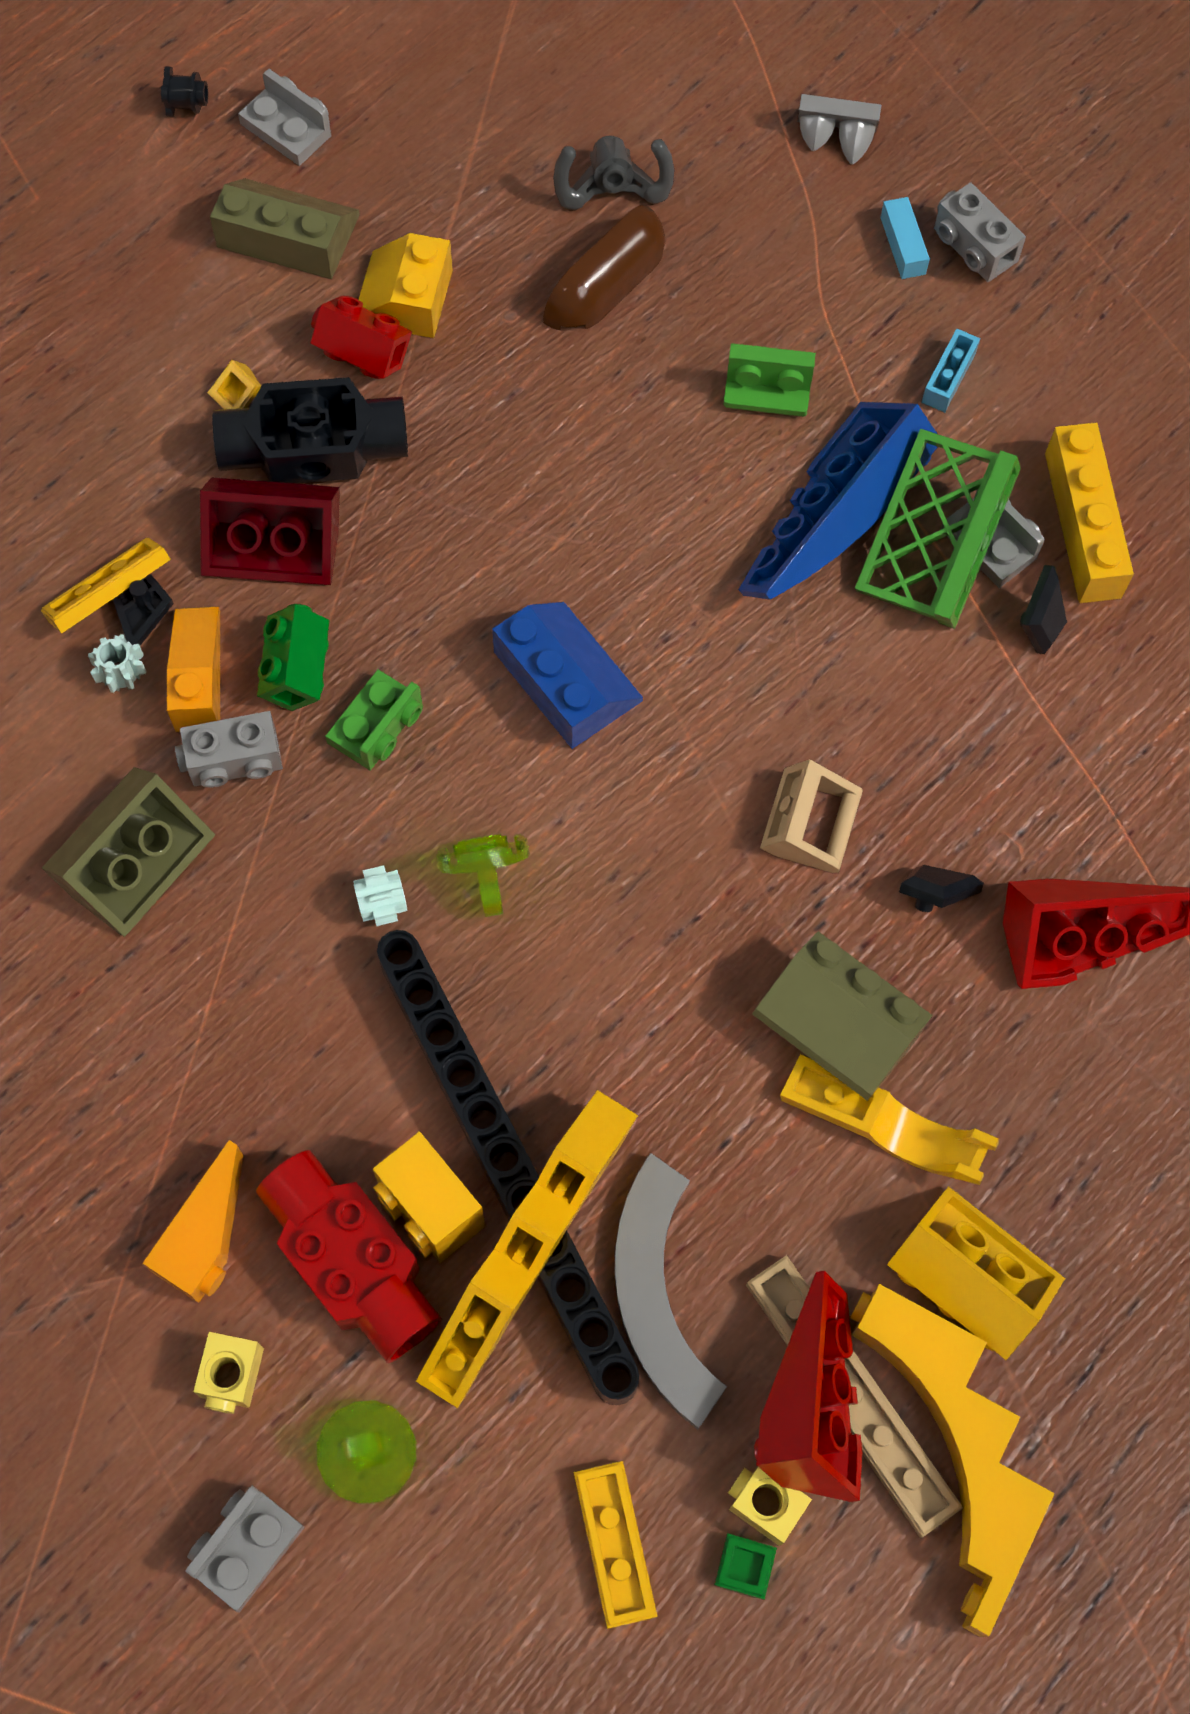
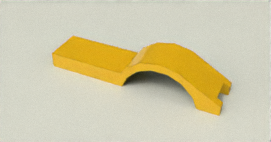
M801 1054L780 1094L782 1102L868 1138L884 1151L912 1166L934 1174L980 1185L984 1177V1173L979 1171L988 1149L995 1151L999 1144V1138L978 1129L959 1130L928 1120L906 1108L890 1092L878 1088L867 1101L814 1060Z

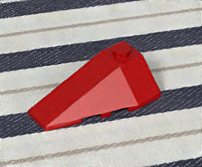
M1066 879L1008 881L1003 928L1017 985L1021 989L1066 985L1078 980L1077 974L1096 966L1103 970L1115 965L1116 958L1136 950H1141L1145 953L1190 935V887Z
M825 1270L816 1272L762 1411L759 1438L755 1441L754 1453L757 1461L756 1466L781 1487L855 1502L860 1501L862 1442L861 1435H852L849 1405L858 1404L857 1389L851 1386L850 1378L845 1368V1359L850 1358L853 1354L848 1294Z

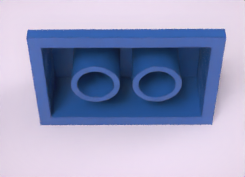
M565 602L527 605L492 629L494 653L571 749L643 701L642 695Z

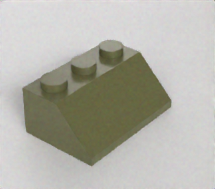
M244 178L224 184L210 215V220L218 248L332 279L360 213L355 208Z
M133 767L45 863L42 869L74 900L118 934L125 937L214 838L215 834L156 773Z
M819 931L794 956L752 1013V1015L867 1101L907 1054L933 1016Z

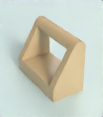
M810 759L784 768L760 848L780 858L831 873H838L863 792L862 788ZM817 790L842 797L826 852L802 840Z

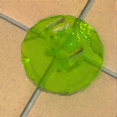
M501 834L462 840L457 842L458 844L453 845L454 852L448 853V849L443 847L436 854L438 868L442 873L460 874L476 872L485 917L503 914L496 868L518 863L530 855L528 839L521 834L514 835L515 842H507V836H501Z
M375 1400L356 1401L337 1410L323 1426L316 1445L317 1466L325 1484L340 1498L359 1505L381 1503L397 1495L410 1479L417 1462V1440L408 1420L393 1406Z

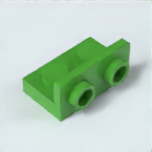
M731 343L724 407L806 416L816 353Z
M377 669L325 736L327 744L371 771L378 760L385 761L391 755L397 743L396 737L405 725L411 727L419 718L423 710L420 686L411 682L406 687Z

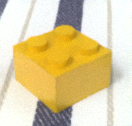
M420 1131L373 1168L378 1182L373 1187L378 1195L377 1200L394 1221L400 1216L404 1218L407 1222L404 1228L409 1233L407 1237L424 1258L432 1253L439 1263L443 1262L485 1227L482 1206Z

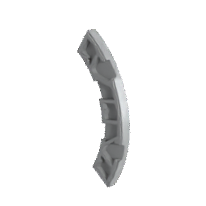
M650 1153L637 1173L627 1195L619 1222L615 1247L614 1273L617 1301L631 1348L659 1394L670 1406L698 1430L727 1386L712 1375L695 1356L681 1334L670 1308L664 1277V1248L672 1215L690 1180Z

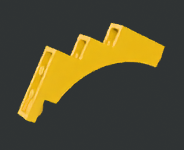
M596 1091L555 1147L537 1182L512 1215L494 1250L470 1281L416 1380L417 1383L454 1407L458 1408L551 1254L620 1149L638 1117L637 1114L600 1091Z
M879 1284L871 1296L865 1292L861 1294L850 1316V1319L858 1322L852 1336L874 1349L904 1376L927 1405L942 1432L952 1458L959 1486L960 1501L963 1507L959 1566L983 1579L981 1586L973 1583L963 1601L961 1612L967 1616L962 1627L979 1637H988L993 1630L1055 1493L999 1463L1019 1422L1020 1416L966 1387L987 1342Z

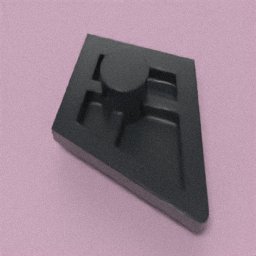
M1044 565L1026 612L1022 614L1020 619V625L1036 653L1045 655L1067 623L1058 575L1055 566Z
M149 574L142 580L132 582L127 590L113 599L126 641H129L131 645L139 644L140 646L173 605L170 596L152 574Z
M921 865L916 867L901 883L899 892L916 898L915 908L917 910L931 912L934 905L943 908L981 893L984 882L974 875Z

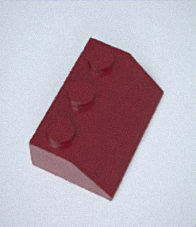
M211 477L200 490L201 576L331 585L339 533L340 487Z

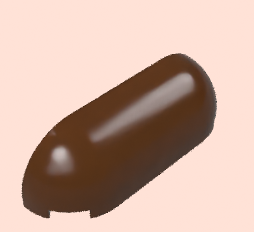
M639 205L628 212L568 269L556 284L546 303L543 315L544 324L556 330H561V326L578 327L585 325V329L593 327L657 267L663 257L665 234L660 219L649 206Z

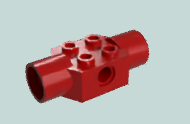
M305 1150L284 1161L260 1183L256 1194L283 1227V1231L276 1244L342 1331L359 1327L386 1363H391L416 1347L436 1329L442 1318L414 1283L420 1269L416 1257L357 1182L337 1185L312 1151Z

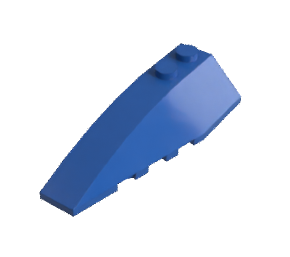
M860 402L810 464L806 471L810 476V480L805 489L797 488L790 499L794 506L790 515L787 518L779 519L772 530L776 536L774 543L761 549L738 589L743 596L771 600L799 584L838 557L887 511L920 429L937 434L918 404ZM926 444L920 458L923 467L929 463L931 455L938 448L937 446ZM918 466L915 470L913 478L919 472Z

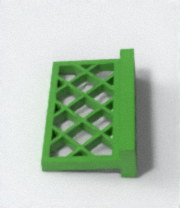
M920 429L854 588L856 592L936 619L939 624L955 629L1021 470L1017 455L1001 450L997 454ZM926 444L943 448L949 461L925 472L920 458ZM951 451L962 455L953 458ZM972 459L989 463L983 478L965 485L957 466ZM918 466V469L921 474L913 478L915 470ZM953 469L961 488L937 499L929 480ZM925 482L933 501L909 512L904 502L907 490ZM975 490H978L973 501L970 496V493ZM965 496L970 506L967 518L949 526L941 506ZM902 507L904 515L897 517L899 509ZM937 509L945 528L921 539L913 519ZM908 522L916 541L892 552L887 541L891 529ZM961 530L959 538L956 542L953 533ZM949 536L954 547L951 557L933 566L924 546ZM885 546V549L888 554L880 558L882 550ZM920 549L928 569L904 579L896 559ZM892 562L899 582L884 589L870 585L869 582L874 570ZM945 570L941 581H939L936 573ZM932 576L937 591L931 605L913 600L908 586ZM903 589L906 597L895 594V592Z

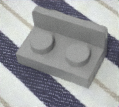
M267 69L262 74L265 89L238 113L240 124L300 166L331 137L329 112L318 98H311L303 93L288 77H281L271 69Z
M1009 499L980 567V570L999 589L1037 559L1045 540L1038 526L1032 520L1025 519L1011 505ZM966 503L947 518L949 526L967 518L970 511L969 503ZM961 530L953 533L956 542L959 538Z
M253 1485L246 1493L239 1489L229 1499L221 1511V1515L225 1520L213 1535L205 1532L197 1540L187 1555L192 1562L185 1570L191 1577L198 1579L239 1613L305 1528Z

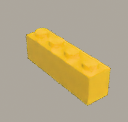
M1098 423L1055 427L1046 449L1045 457L1079 603L1122 599L1134 573Z

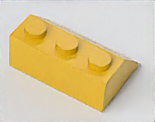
M949 1186L887 1264L897 1272L899 1278L905 1284L917 1288L933 1301L945 1316L955 1319L975 1336L986 1341L985 1348L995 1351L1005 1360L1010 1357L1037 1325L1066 1279Z

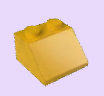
M408 233L373 250L358 299L363 303V308L376 314L383 313L395 317L399 320V325L411 330L413 335L434 338L453 271L450 240Z

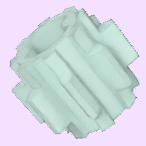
M120 634V636L115 635L114 639L107 640L106 637L101 638L99 647L94 648L93 652L88 653L91 664L95 666L91 671L95 683L103 681L105 686L108 685L111 693L120 691V688L125 687L134 689L136 678L140 679L141 675L146 674L144 664L140 661L144 656L140 645H131L129 641H126L123 634Z
M384 865L363 870L364 878L353 881L363 922L375 919L376 926L398 921L397 913L408 911L398 870L386 872Z

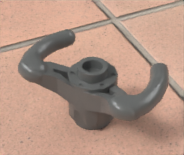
M604 136L595 143L593 151L590 152L591 165L571 188L568 177L570 167L576 157V151L571 146H565L555 163L553 180L556 196L560 205L569 210H578L593 195L606 192H635L649 203L657 204L663 202L669 197L674 183L675 168L672 154L662 139H656L652 142L651 150L658 161L660 170L659 179L655 182L631 161L630 150L625 147L622 139L615 136Z

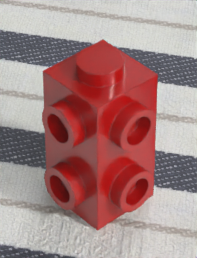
M339 296L321 304L316 309L311 321V327L314 328L310 344L324 350L323 353L333 360L347 361L359 367L360 372L368 377L384 379L401 369L412 331L399 325V320L391 315L376 314L363 308V303L356 298Z

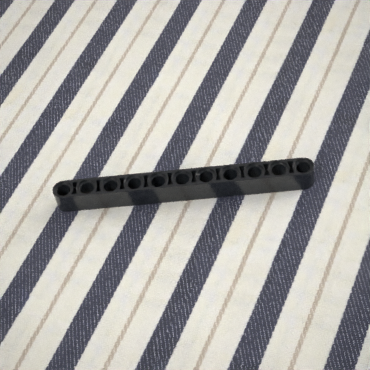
M404 930L388 932L381 938L377 948L383 975L508 1221H510L516 1211L513 1207V1202L519 1195L530 1192L537 1182L539 1175L418 941L412 934ZM397 950H407L412 954L411 958L404 964L398 965L388 961L390 955ZM418 989H426L433 994L428 1002L421 1005L409 1002L408 998L411 993ZM438 1029H447L453 1033L451 1041L441 1046L430 1043L428 1039L431 1033ZM460 1069L469 1070L475 1075L473 1081L464 1087H457L449 1081L451 1075ZM488 1110L496 1116L495 1122L485 1129L474 1127L470 1123V1119L477 1111ZM504 1151L511 1152L518 1158L515 1167L508 1171H499L491 1164L494 1156ZM566 1230L560 1240L562 1244L561 1251L556 1256L548 1259L537 1278L596 1394L609 1405L625 1404L634 1397L638 1388L639 1371ZM568 1279L577 1280L583 1285L585 1292L578 1301L566 1302L557 1294L559 1284ZM598 1323L605 1328L608 1337L602 1345L590 1347L581 1341L579 1333L586 1324ZM614 1367L624 1369L630 1376L631 1383L629 1387L621 1392L608 1390L602 1381V1377L608 1369Z

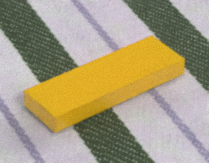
M146 537L42 607L41 612L53 627L60 633H63L130 587L132 582L142 580L171 559L161 545Z
M623 1461L574 1472L607 1629L658 1617Z

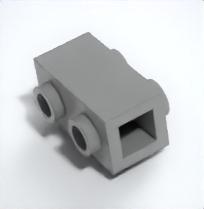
M969 183L957 192L955 190L950 191L938 204V214L934 229L937 231L939 238L945 244L951 245L964 258L967 266L972 271L978 272L987 282H990L1019 261L1026 236L972 183Z
M270 711L180 728L182 745L175 746L177 763L180 772L188 771L194 787L200 785L207 788L219 787L226 784L228 780L246 776L251 779H260L271 775L273 771L283 769L276 728Z

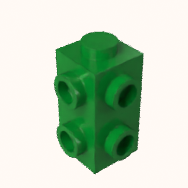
M302 604L288 605L286 608L267 616V621L263 628L264 646L262 661L258 667L259 683L257 697L290 711L320 701L324 687L325 655L329 646V619L314 613L310 607Z

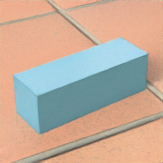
M904 197L884 201L880 218L901 279L926 275L930 258L909 198Z
M960 329L955 330L925 388L921 403L944 413L946 412L977 352L981 338Z

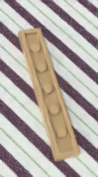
M786 1255L746 1283V1287L788 1346L808 1294L809 1286ZM853 1351L852 1356L845 1359V1368L848 1372L851 1386L857 1389L858 1404L849 1405L852 1435H861L862 1455L917 1535L923 1538L963 1509V1507Z

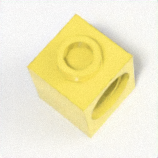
M213 1332L208 1333L193 1391L200 1398L206 1399L205 1408L234 1414L236 1406L250 1408L264 1348L257 1341ZM227 1363L238 1364L240 1376L237 1382L228 1388L218 1387L216 1374L220 1367Z
M758 1466L753 1473L744 1468L728 1492L729 1495L736 1499L729 1510L778 1546L786 1541L812 1500L801 1491L781 1487ZM769 1488L776 1493L779 1499V1508L776 1514L764 1516L755 1510L752 1496L756 1489Z

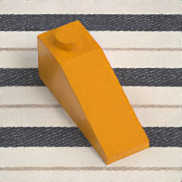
M219 607L175 609L167 665V712L175 732H180L182 727L220 720Z
M230 1140L226 1143L142 1263L150 1272L197 1303L201 1301L205 1294L209 1297L213 1295L226 1275L223 1267L228 1259L244 1157L238 1145Z

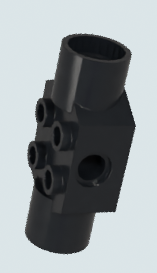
M349 377L263 383L250 408L213 410L212 414L213 440L219 471L261 468L270 482L295 484L359 479L368 460L408 457L403 396L364 399Z

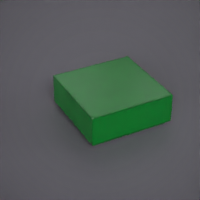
M727 1533L714 1586L765 1600L777 1547Z

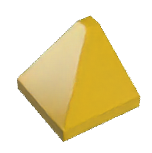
M231 360L207 393L223 409L247 408L259 392L261 385L246 364Z

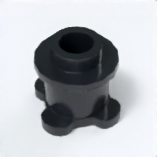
M165 66L163 85L161 86V100L164 102L166 116L174 117L175 109H192L194 114H199L201 107L208 104L209 92L207 81L201 80L199 72H193L191 76L173 75V68Z

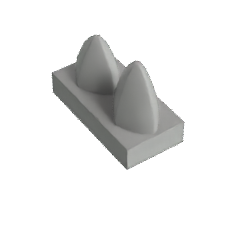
M802 94L798 115L802 137L811 151H816L828 141L834 127H838L841 148L848 162L853 165L865 154L872 142L879 124L882 105Z

